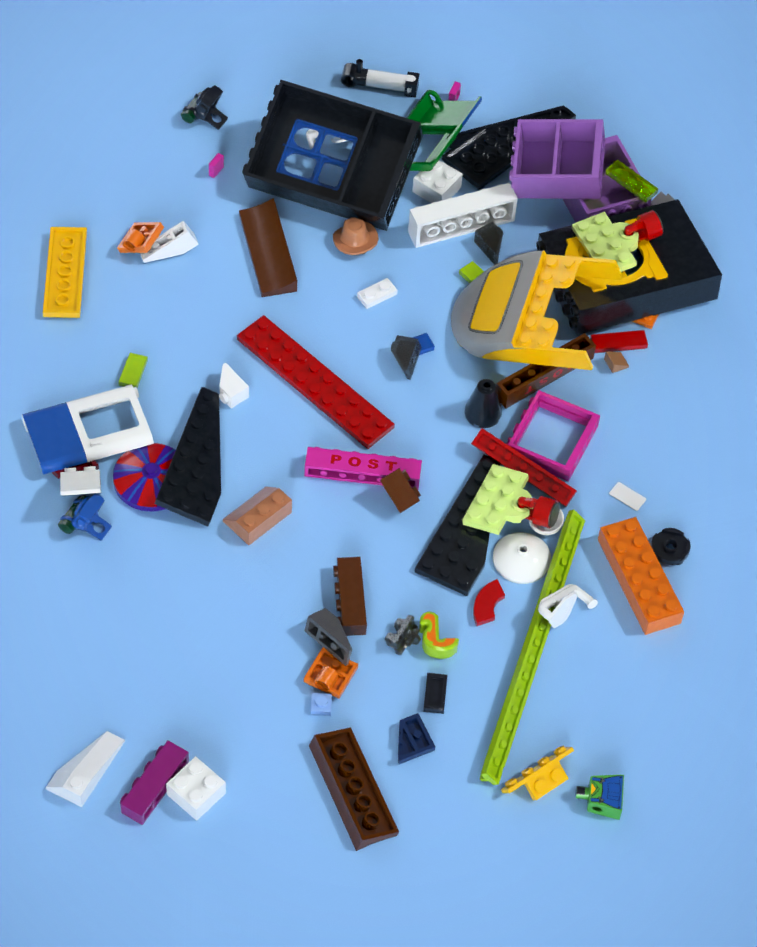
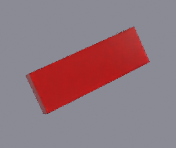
M645 330L590 335V339L596 345L595 353L646 349L648 347Z

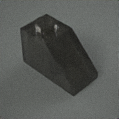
M492 221L475 230L474 242L494 265L497 264L502 246L503 231Z
M397 335L395 341L392 342L391 352L406 378L411 380L422 347L416 338Z

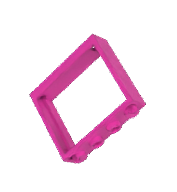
M538 390L535 397L530 398L528 410L524 409L521 415V422L515 425L514 435L508 438L507 445L554 476L569 482L599 426L600 415ZM539 407L586 426L566 465L518 446Z

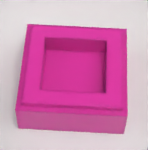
M454 82L449 92L448 101L458 100L461 83Z
M218 153L209 163V176L215 178L224 168V155Z

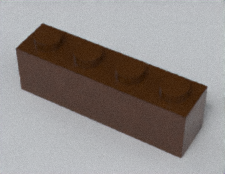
M361 557L337 558V565L333 566V576L337 577L338 581L334 583L335 594H339V599H336V611H340L341 616L337 618L346 636L366 635L367 621Z

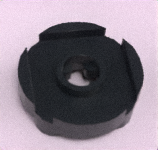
M675 528L662 529V532L656 533L653 536L651 547L659 562L667 565H681L689 555L691 544L682 531ZM673 544L675 549H669L666 546Z

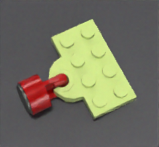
M653 210L638 215L637 221L632 224L623 222L612 224L605 211L572 224V230L590 258L616 260L621 272L637 266L631 252L638 248V242L642 240L650 241L662 236L664 232L662 221L657 212Z
M493 464L463 518V525L499 535L506 521L521 523V520L529 519L535 525L550 529L557 521L560 504L557 500L540 496L538 499L532 498L530 493L524 490L529 479L527 473Z

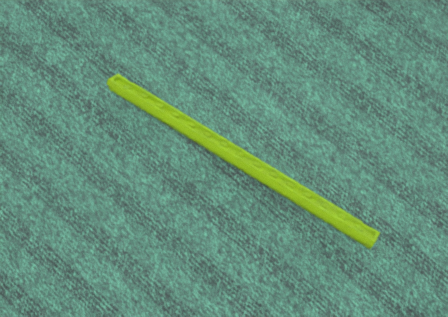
M574 509L568 511L483 764L480 775L482 782L489 781L493 785H499L503 768L505 767L551 627L548 620L539 613L538 607L543 598L564 587L580 534L586 521ZM552 606V607L549 608L548 610H550L551 612H553L554 609H555V607Z

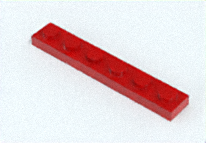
M483 428L471 443L504 467L527 473L529 476L527 482L565 507L568 506L577 493V490Z

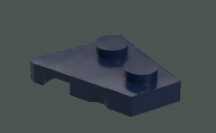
M419 713L400 720L399 764L435 751V745Z

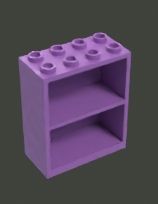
M518 119L517 127H514L516 141L512 143L514 155H511V166H513V170H510L509 173L511 188H513L517 198L601 199L605 154L603 119Z
M618 135L605 138L601 199H563L576 223L604 211L607 216H612L648 207L651 204L652 195Z

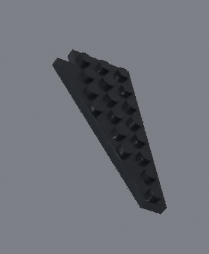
M563 105L459 132L449 146L451 150L442 155V160L450 167L462 173V177L479 190L511 167V155H514L512 143L516 141L514 127H517L518 119H576V114Z

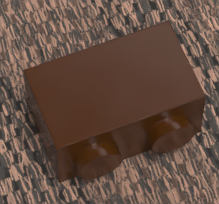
M398 468L382 478L380 482L399 512L402 513L420 501L418 497L421 494L416 486L411 487L408 481L411 478L406 470L401 471Z

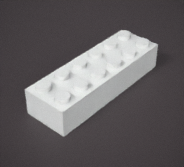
M506 183L410 209L408 233L415 247L418 248L515 221L518 198L513 188H511V184Z

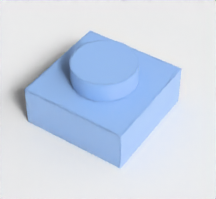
M312 693L311 715L331 716L332 694Z

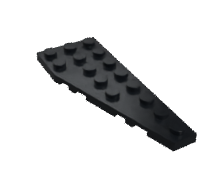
M201 387L154 504L209 526L221 495L219 394Z
M483 454L415 567V573L465 596H468L485 567L490 532L463 525V518L493 464L500 466V463Z

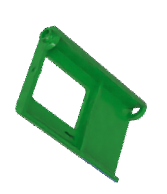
M427 90L407 118L421 123L422 134H444V136L426 161L413 162L410 171H431L482 102V97H478L476 101H442L438 93L433 90ZM430 95L434 96L436 100H432Z

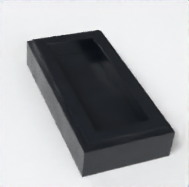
M427 673L423 712L444 714L447 675Z

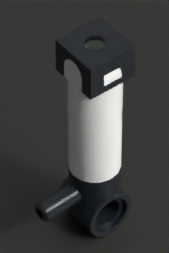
M357 59L356 64L347 63L344 65L341 83L347 87L362 85L404 92V96L416 97L420 73L408 72L407 75L365 69L363 68V60Z

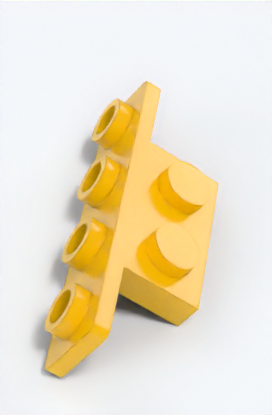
M563 745L556 748L552 756L541 758L537 761L538 765L533 768H526L521 772L522 775L517 779L512 778L505 782L506 786L501 789L502 793H511L524 784L531 798L538 800L569 779L559 760L573 752V747H565Z

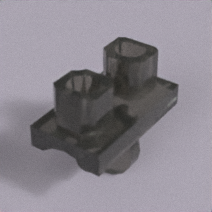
M408 615L406 619L398 618L394 625L397 633L390 632L385 637L386 644L394 648L395 653L398 655H402L407 646L410 647L411 644L417 645L421 641L418 635L420 630L414 623V616Z

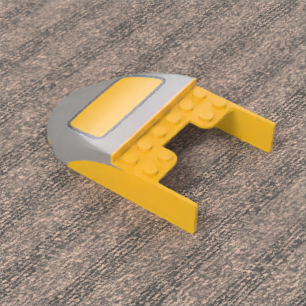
M545 250L531 251L512 256L481 273L460 293L451 314V327L454 337L459 345L470 354L483 359L592 370L593 365L586 351L552 347L559 325L555 319L544 316L553 289L570 287L576 276L622 280L623 276L616 260L546 254Z

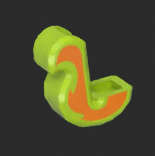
M431 611L423 613L420 617L419 632L423 633L422 648L424 652L430 657L438 659L452 657L457 653L459 639H439L438 615Z

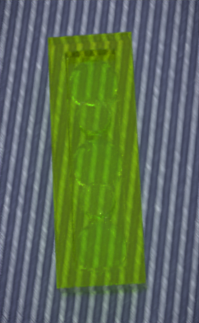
M616 160L606 169V175L645 203L658 193L657 187L619 160Z

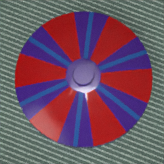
M154 443L126 451L116 462L113 471L114 488L120 499L138 510H164L165 508L154 503L176 450L164 444Z

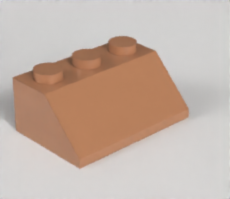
M264 487L226 516L223 522L246 544L250 545L292 513V499L280 488Z

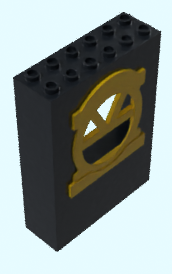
M679 199L608 216L612 224L618 222L632 224L637 221L638 215L653 210L659 215L664 232L662 236L650 241L642 240L638 242L637 251L643 260V264L631 275L627 276L625 271H622V280L576 276L570 287L553 289L556 301L560 302L564 316H567L571 329H574L576 335L718 299L722 273ZM572 225L539 233L538 241L536 242L537 251L545 250L546 254L590 258L572 230Z

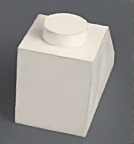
M224 363L220 379L219 398L232 409L249 398V386L227 363Z

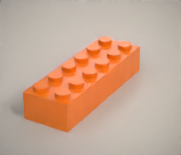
M633 517L600 527L598 541L644 634L647 635L681 624L684 610L637 518Z

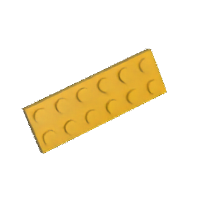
M86 227L50 228L43 317L80 318L87 241Z

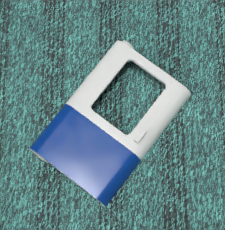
M131 384L22 414L23 424L26 432L29 433L42 474L154 444L150 428L138 401L139 393L137 387L133 388ZM126 401L131 402L139 423L137 427L94 439L87 437L79 414Z

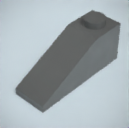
M326 608L309 615L304 631L345 666L348 665L352 647L339 619Z

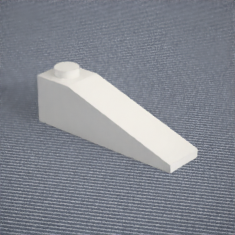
M106 731L58 769L46 786V790L82 807L123 746L125 740Z

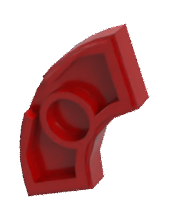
M498 579L484 586L476 597L473 609L476 626L495 621L494 607L499 601L505 599V593Z

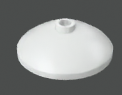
M516 532L508 534L497 542L493 551L495 569L503 578L513 583L529 584L540 580L548 572L551 563V553L546 543L530 533Z

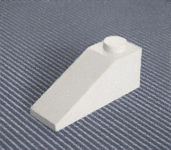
M182 221L160 235L151 246V249L147 253H140L144 263L185 254L199 244L194 232Z

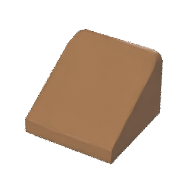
M608 351L605 353L604 360L612 373L629 368L621 352Z

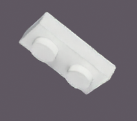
M386 278L357 292V298L368 309L397 295L398 290Z

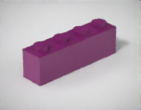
M167 740L164 746L161 745L155 754L156 757L152 762L149 761L146 764L142 776L134 780L130 792L125 793L120 800L121 813L141 825L144 824L166 794V783L189 762V752Z

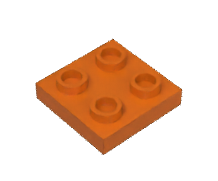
M134 222L117 249L120 253H147L159 237L164 226L161 222Z
M322 647L306 673L304 682L340 699L357 671L358 663L349 660L348 665L345 666Z

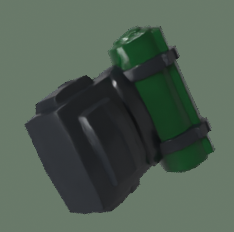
M214 85L198 94L196 93L190 104L184 107L181 113L182 119L187 123H192L198 118L207 121L219 130L228 119L227 116L216 108L223 91ZM211 114L218 115L221 118V122H214Z

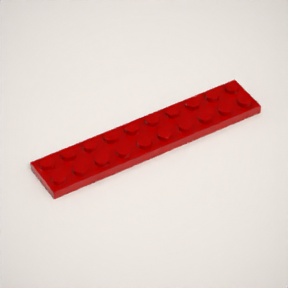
M265 315L261 316L237 335L239 342L365 448L369 449L394 429L395 424Z

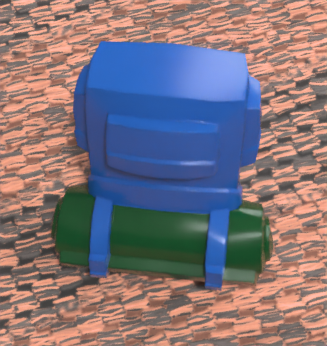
M96 493L92 496H79L73 501V505L67 513L61 517L58 523L59 528L67 534L80 529L90 533L100 541L103 540L112 527L98 515V511L105 501L104 498ZM92 522L102 524L104 531L102 533L96 532L94 526L91 525Z

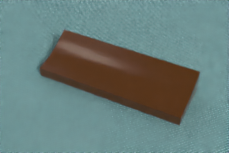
M274 198L260 205L239 210L241 225L261 297L297 292V277Z
M351 727L314 735L309 748L355 850L358 851L376 842L396 837L399 830Z

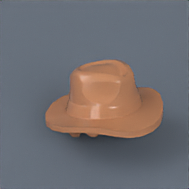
M356 217L345 220L343 227L333 233V242L337 249L349 255L365 254L367 251L372 250L379 240L374 226Z

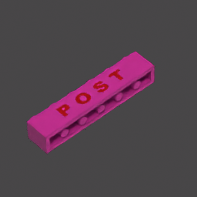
M308 447L304 476L382 485L380 482L382 478L400 468L401 471L405 469L411 478L408 481L411 487L416 486L419 489L422 460Z

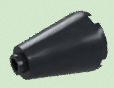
M483 379L478 382L465 406L464 413L466 419L472 425H479V428H490L496 425L502 415L496 385L489 379Z

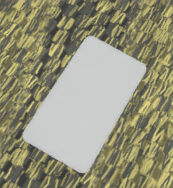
M620 482L609 492L611 496L636 511L646 501L645 497Z

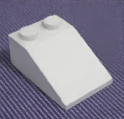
M96 466L84 467V471H76V468H64L65 472H60L61 496L102 493L100 470H96Z

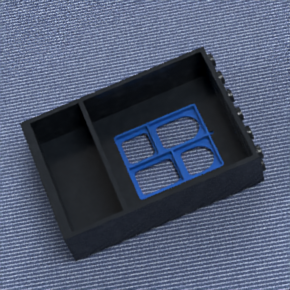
M280 80L279 85H276L274 88L273 100H270L268 103V113L262 119L261 131L256 134L255 146L250 149L248 164H245L242 174L248 187L347 219L356 217L372 224L376 228L387 231L423 137L421 123ZM309 128L319 132L313 149L308 150L295 143L294 137L298 130ZM326 135H332L353 142L347 160H340L320 153ZM292 154H300L315 159L317 163L312 176L305 178L288 172L284 167L286 158ZM325 163L343 168L339 183L335 187L318 181Z

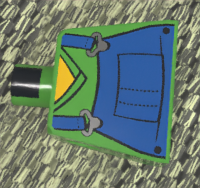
M624 775L591 776L588 787H576V798L587 800L588 812L620 820L623 805Z

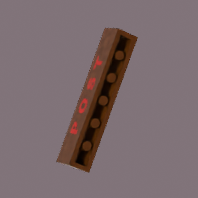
M584 333L559 348L586 351L590 360H592L596 345ZM529 364L496 383L500 403L507 409L573 371L574 368Z

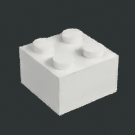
M439 160L431 171H420L413 178L412 192L430 203L452 198L462 186L463 174Z
M195 756L166 783L167 795L197 821L226 794V782Z

